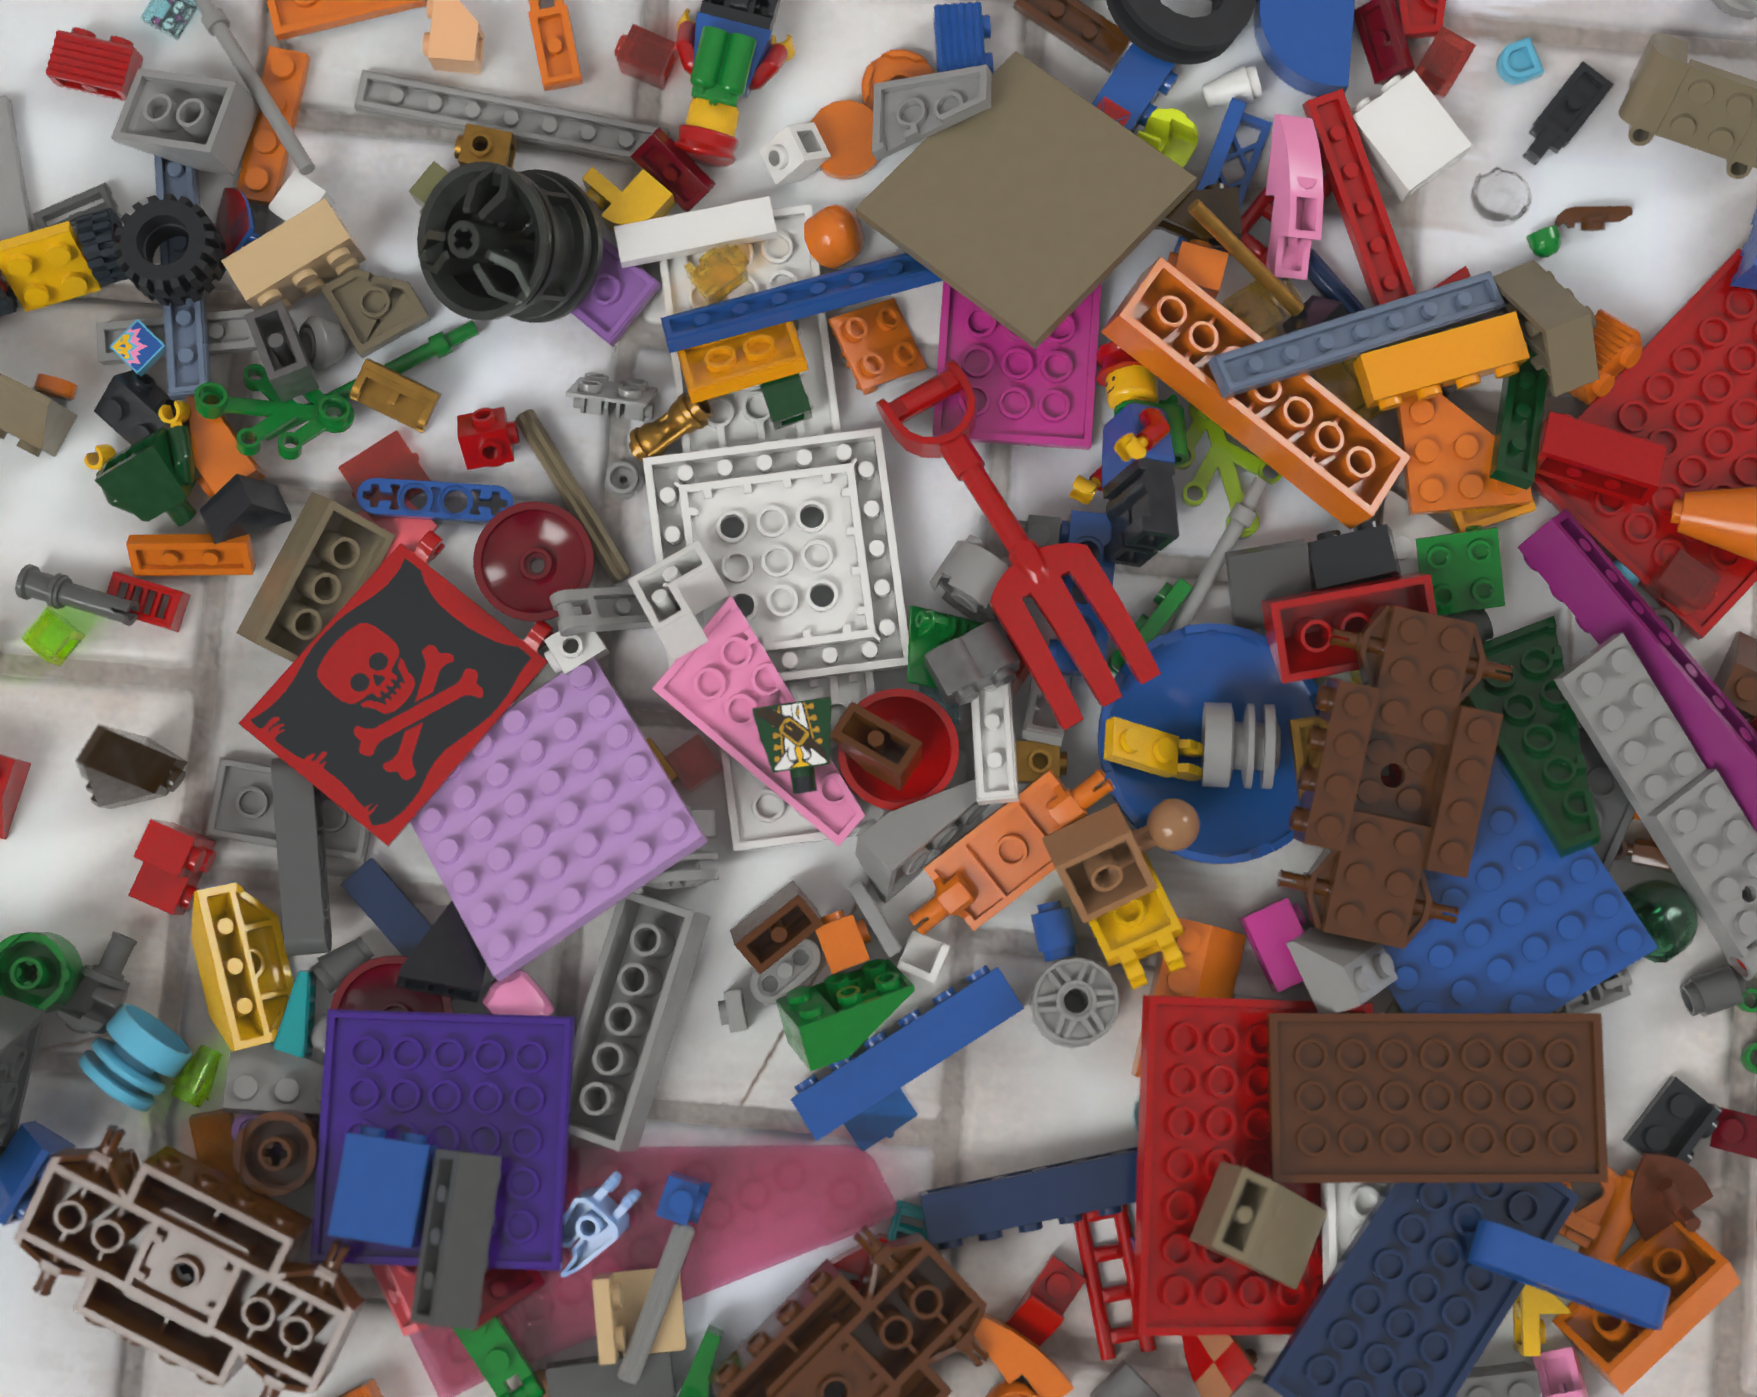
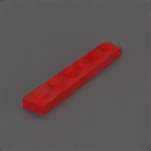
M1343 89L1306 101L1302 106L1306 117L1313 120L1321 159L1374 307L1416 294Z

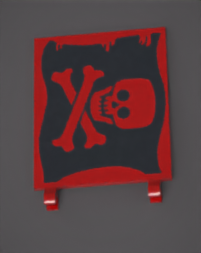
M431 530L423 536L414 551H410L400 543L238 723L388 847L545 668L548 661L538 654V651L546 645L544 640L554 634L552 632L553 627L545 621L536 622L527 637L521 640L432 569L428 563L442 552L445 545L442 544L443 539Z

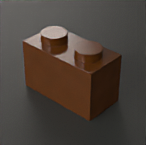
M792 880L732 928L730 932L735 947L761 975L824 923L818 909Z

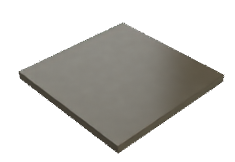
M1015 51L992 74L991 108L927 137L855 210L860 219L1036 350L1197 186V177Z

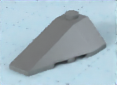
M976 779L888 812L878 821L875 819L868 821L857 833L858 839L855 855L879 898L884 903H887L924 870L921 865L934 849L942 852L951 844L950 841L957 834L960 823L964 826L970 825L991 805H978Z

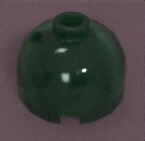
M1644 880L1622 892L1658 946V949L1644 956V958L1655 963H1666L1684 951L1693 942L1698 929L1697 912L1692 900L1681 888L1666 880Z

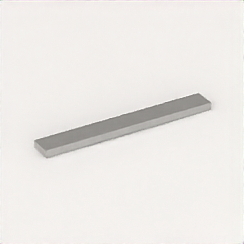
M362 70L354 104L357 112L461 132L465 131L466 123L513 132L518 143L632 165L638 164L630 156L658 128V126L367 70ZM660 127L669 136V129Z

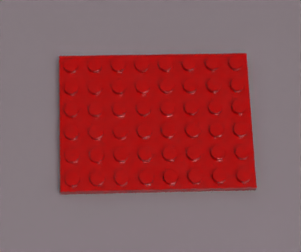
M1740 248L1731 254L1643 347L1638 362L1632 368L1628 369L1625 367L1618 374L1610 392L1603 397L1598 396L1576 418L1591 424L1608 426L1614 431L1630 436L1644 437L1653 443L1667 447L1660 487L1645 506L1535 473L1534 483L1531 485L1560 513L1567 509L1600 549L1613 562L1615 560L1619 561L1640 580L1638 585L1663 608H1667L1680 620L1681 625L1698 640L1704 638L1757 581V562L1677 532V524L1670 523L1674 499L1682 500L1684 492L1757 487V290L1730 286L1732 277L1737 273L1742 259V255H1740L1742 250Z
M1143 995L1132 1334L1137 1336L1292 1335L1322 1289V1227L1297 1290L1189 1240L1221 1162L1245 1167L1270 1179L1267 1014L1318 1013L1313 1001ZM1364 1003L1340 1013H1373V1003ZM1278 1183L1321 1208V1183Z

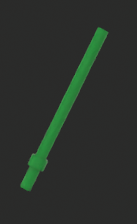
M473 320L445 334L443 331H440L428 337L429 342L384 364V366L402 374L435 356L440 359L452 353L453 347L477 336L479 331ZM356 379L326 393L325 396L339 395L350 400L349 394ZM295 420L266 438V440L269 441L307 421Z

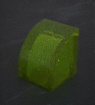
M46 606L22 635L21 639L46 662L61 666L86 635L54 609Z

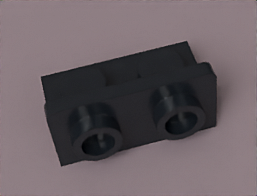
M1671 1076L1622 1140L1642 1156L1643 1153L1666 1154L1682 1159L1689 1164L1694 1157L1692 1150L1701 1138L1706 1139L1717 1128L1719 1124L1717 1117L1722 1112V1109L1716 1104L1708 1103L1677 1077Z

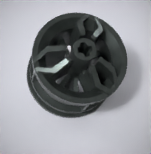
M473 162L460 166L448 173L430 193L419 221L417 248L420 266L428 286L437 299L452 312L474 320H496L510 316L524 322L545 323L568 315L588 296L600 271L603 238L600 221L592 202L585 192L566 176L539 169L517 172L508 166L498 163Z

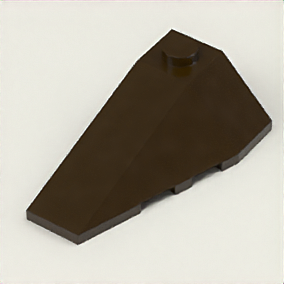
M98 724L75 760L81 776L89 781L86 789L93 794L90 798L91 802L98 807L107 809L167 796L169 791L174 792L182 783L186 775L183 769L188 761L149 737Z

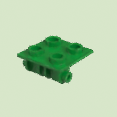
M1481 525L1467 526L1465 532L1415 539L1419 572L1431 574L1437 615L1459 613L1473 608L1481 610L1505 606L1497 527L1482 529Z
M911 605L909 613L907 682L938 689L924 665L925 654L948 641L962 637L985 623Z

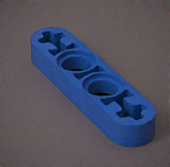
M370 478L361 483L356 494L357 502L362 510L369 515L379 517L488 523L495 516L489 507L478 506L480 514H472L475 505L473 492H481L479 501H492L493 495L498 494L502 502L507 503V508L514 505L510 492L504 487L497 485ZM373 487H379L383 495L394 496L392 488L400 487L397 494L399 509L393 510L394 503L388 500L379 501L378 507L373 508L371 502L365 499V494H371ZM412 489H420L427 495V503L420 510H410L405 505V495ZM458 491L466 495L468 502L463 511L453 513L446 509L445 498L451 492Z

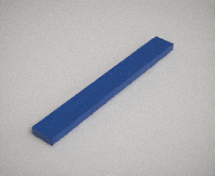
M903 253L662 317L661 322L669 353L943 280L910 255Z

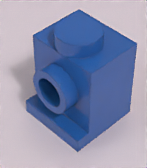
M672 1171L668 1176L655 1215L685 1226L689 1222L698 1224L711 1183Z

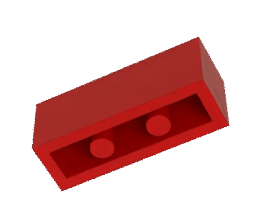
M1550 411L1541 425L1535 473L1645 506L1660 487L1667 447L1653 443L1644 437L1630 436L1614 431L1608 426L1591 424L1575 419L1569 414Z

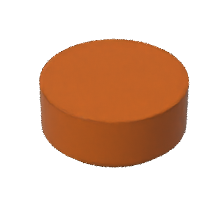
M38 374L34 388L42 394L71 401L75 398L78 386L61 378Z

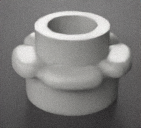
M631 461L614 462L609 465L605 472L606 478L604 479V486L607 492L611 495L615 494L618 499L632 498L634 492L639 491L643 485V476L638 473V466ZM623 476L627 478V482L624 484L620 483V478Z

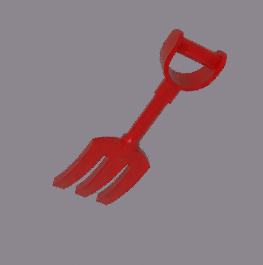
M951 359L945 363V371L889 403L885 399L876 402V406L887 428L906 451L922 458L943 457L957 480L964 482L1007 549L1008 559L1012 565L998 581L990 600V607L1018 650L1060 727L1066 730L1084 718L1044 638L1023 602L1027 598L1031 597L1078 668L1098 704L1102 707L1122 697V694L1081 612L1062 580L1068 574L1103 624L1136 681L1143 685L1161 674L1124 604L1089 547L1078 543H1059L1040 548L1035 540H1031L984 469L985 462L969 439L975 428L976 421L975 395L964 372L957 362ZM957 392L961 395L967 408L961 423L951 432L938 437L920 436L909 431L903 425V423Z

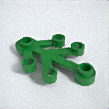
M251 364L244 369L243 383L251 391H261L269 400L230 397L225 388L215 382H206L199 385L194 393L195 409L201 416L207 419H216L223 413L267 417L252 428H244L237 433L236 448L241 454L246 456L257 454L261 449V442L295 420L309 422L294 433L286 432L278 438V453L287 460H294L300 457L302 446L323 432L341 433L348 430L354 422V410L347 399L339 395L325 396L319 389L302 395L311 405L299 404L293 399L282 403L268 379L264 366L260 364ZM251 376H259V377H261V379L254 380V379H251L250 377H251ZM250 439L255 441V443L246 444L242 441ZM290 443L296 445V447L287 448L284 445Z

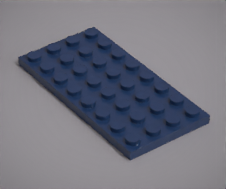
M1561 1182L1389 1183L1262 1382L1283 1397H1455L1526 1285L1477 1267L1467 1261L1478 1220L1495 1222L1552 1243L1581 1196Z

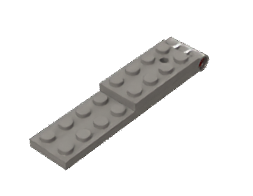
M1613 634L1557 676L1554 681L1725 954L1729 966L1734 972L1741 975L1744 980L1749 981L1757 975V834L1716 769H1706L1624 634Z

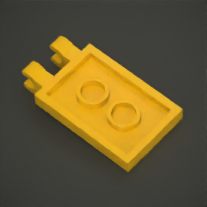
M1145 852L1142 853L1143 858L1158 889L1088 922L1108 966L1111 967L1121 963L1133 990L1148 984L1139 960L1161 951L1170 973L1186 967L1182 959L1183 955L1175 941V938L1184 935L1182 925Z

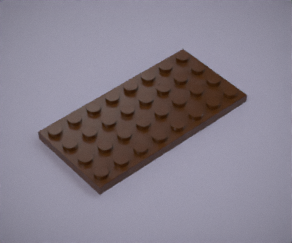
M1601 1013L1267 1014L1270 1180L1276 1183L1608 1182Z

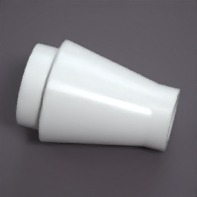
M1242 65L1211 83L1202 85L1208 108L1229 105L1232 98L1246 103H1254L1255 98L1263 96L1255 65L1247 68L1245 65Z

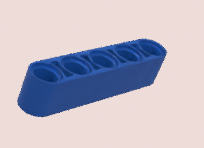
M1478 1220L1467 1260L1469 1263L1632 1324L1653 1330L1662 1329L1671 1293V1288L1667 1285L1513 1228L1487 1220Z

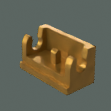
M368 358L365 359L349 395L351 399L423 433L442 394Z

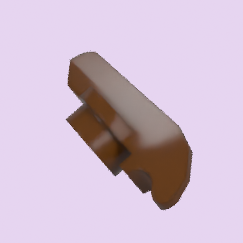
M1631 206L1571 207L1563 210L1556 217L1554 225L1559 227L1565 224L1567 228H1574L1575 223H1581V231L1605 230V223L1621 222L1631 216L1633 210Z

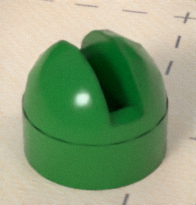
M1557 225L1543 228L1526 236L1533 254L1540 258L1550 257L1555 254L1561 245V236Z

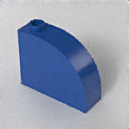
M1256 0L1254 9L1255 38L1266 64L1283 82L1302 93L1315 97L1343 89L1345 93L1349 85L1355 0Z

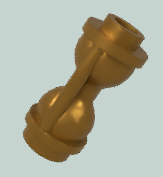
M683 392L670 406L668 412L653 423H646L640 428H634L630 432L631 441L629 442V448L631 452L642 462L643 458L662 456L668 450L669 445L684 434L693 433L697 429H703L708 425V419L713 416L708 400L692 404L689 393Z

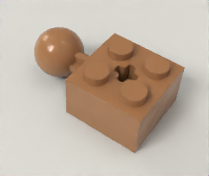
M1166 799L1152 808L1148 815L1146 826L1131 832L1117 803H1114L1043 837L1042 840L1084 924L1158 889L1142 853L1155 846L1173 852L1188 848L1199 834L1200 820L1196 810L1189 803L1180 799Z

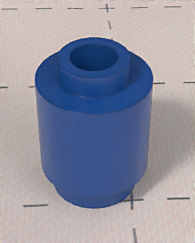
M1060 900L1037 905L1038 913L1031 915L1038 951L1039 953L1043 952L1045 962L1077 955L1075 945L1078 944L1071 908H1062Z

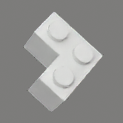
M699 540L627 580L673 661L709 641L695 615L729 596L725 585Z

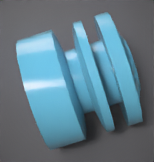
M125 1003L122 1004L106 1024V1030L115 1042L102 1037L95 1038L92 1042V1049L94 1051H85L78 1059V1064L84 1073L106 1094L133 1109L145 1112L149 1111L155 1103V1097L152 1094L161 1095L165 1091V1084L157 1073L168 1077H176L193 1054L187 1043L166 1024L143 1009Z

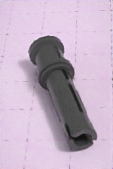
M28 564L21 569L16 580V595L21 599L29 600L35 598L47 603L48 607L54 609L68 606L121 622L127 626L133 625L138 617L136 614L129 613L130 610L139 611L137 601L127 600L74 584L69 576L58 573L54 576L41 572L39 567Z

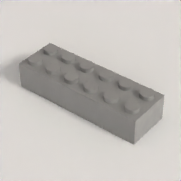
M635 892L616 904L575 1033L569 1134L619 1152H635L638 1150L711 916Z

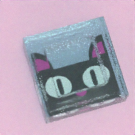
M151 0L141 19L148 25L179 40L198 7L190 0Z

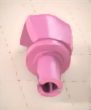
M518 969L502 981L494 978L489 985V990L481 1000L489 1014L551 1016L550 1014L556 1010L545 991L527 972Z

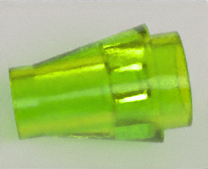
M200 1045L195 1055L171 1083L175 1086L170 1095L201 1108L204 1100L209 1101L217 1068L223 1054Z

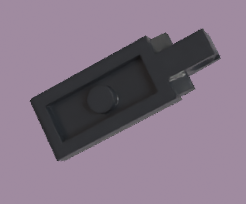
M1582 61L1532 124L1534 126L1529 131V134L1535 137L1536 140L1522 157L1535 166L1548 149L1557 154L1562 147L1564 148L1614 84Z

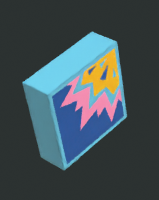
M138 318L109 346L141 377L166 353L165 344Z

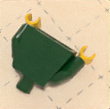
M175 400V417L170 405H162L158 411L160 419L164 423L170 424L168 430L162 426L117 454L109 444L96 445V452L87 453L84 462L88 468L98 469L94 481L102 488L106 500L111 506L134 514L141 521L146 522L166 512L180 527L188 523L197 513L186 500L197 481V474L188 428L182 425L190 417V407L185 401Z

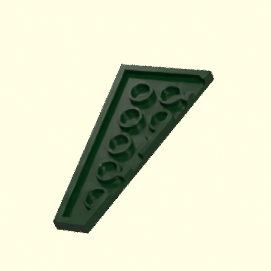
M1552 616L1486 641L1483 646L1486 658L1491 662L1512 665V673L1496 670L1497 673L1511 675V679L1507 683L1485 677L1476 684L1464 700L1470 708L1503 714L1495 751L1560 858L1599 844L1601 833L1592 791L1589 790L1585 758L1584 754L1581 753L1576 716L1554 681L1557 676L1564 672L1561 645L1559 646L1556 635L1555 617Z

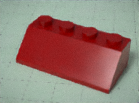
M1416 572L1261 600L1266 637L1281 683L1359 670L1356 652L1352 651L1353 649L1330 645V637L1347 640V638L1331 635L1333 628L1354 633L1356 631L1361 632L1381 605L1397 606L1437 615L1431 574Z

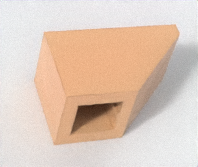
M427 0V16L431 18L430 32H425L423 36V55L428 57L435 71L481 74L485 36L477 20L460 0Z

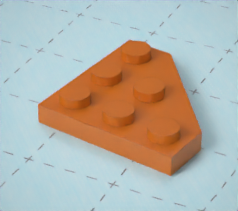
M1440 394L1433 398L1419 400L1418 396L1415 395L1404 398V404L1396 407L1401 449L1411 456L1404 467L1409 516L1527 505L1532 502L1531 486L1526 490L1489 478L1495 436L1445 396Z

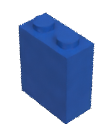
M361 1126L360 1134L346 1133L328 1235L407 1248L420 1247L435 1152L438 1146L426 1144V1135L402 1132L401 1140L385 1138L386 1129Z

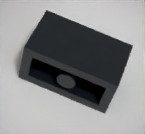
M1369 521L1357 525V531L1341 535L1340 530L1327 531L1316 536L1317 541L1308 542L1317 590L1400 576L1401 570L1390 527L1387 524L1380 525V521Z

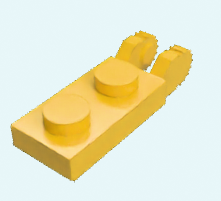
M1118 717L1106 720L1104 760L1164 778L1174 777L1187 781L1203 779L1202 767L1190 763H1178V755L1193 758L1204 755L1203 743L1191 739H1179V736Z

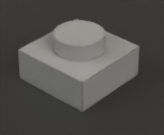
M737 989L724 992L725 1000L718 1001L721 1024H729L730 1033L749 1029L743 990Z

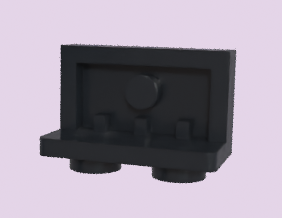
M134 370L113 376L94 409V412L131 445L162 426L166 430L170 428V424L164 423L159 417L158 411L162 405H170L173 416H176L175 400H172L158 387L150 375L145 373L141 377ZM189 419L182 423V425L189 427Z

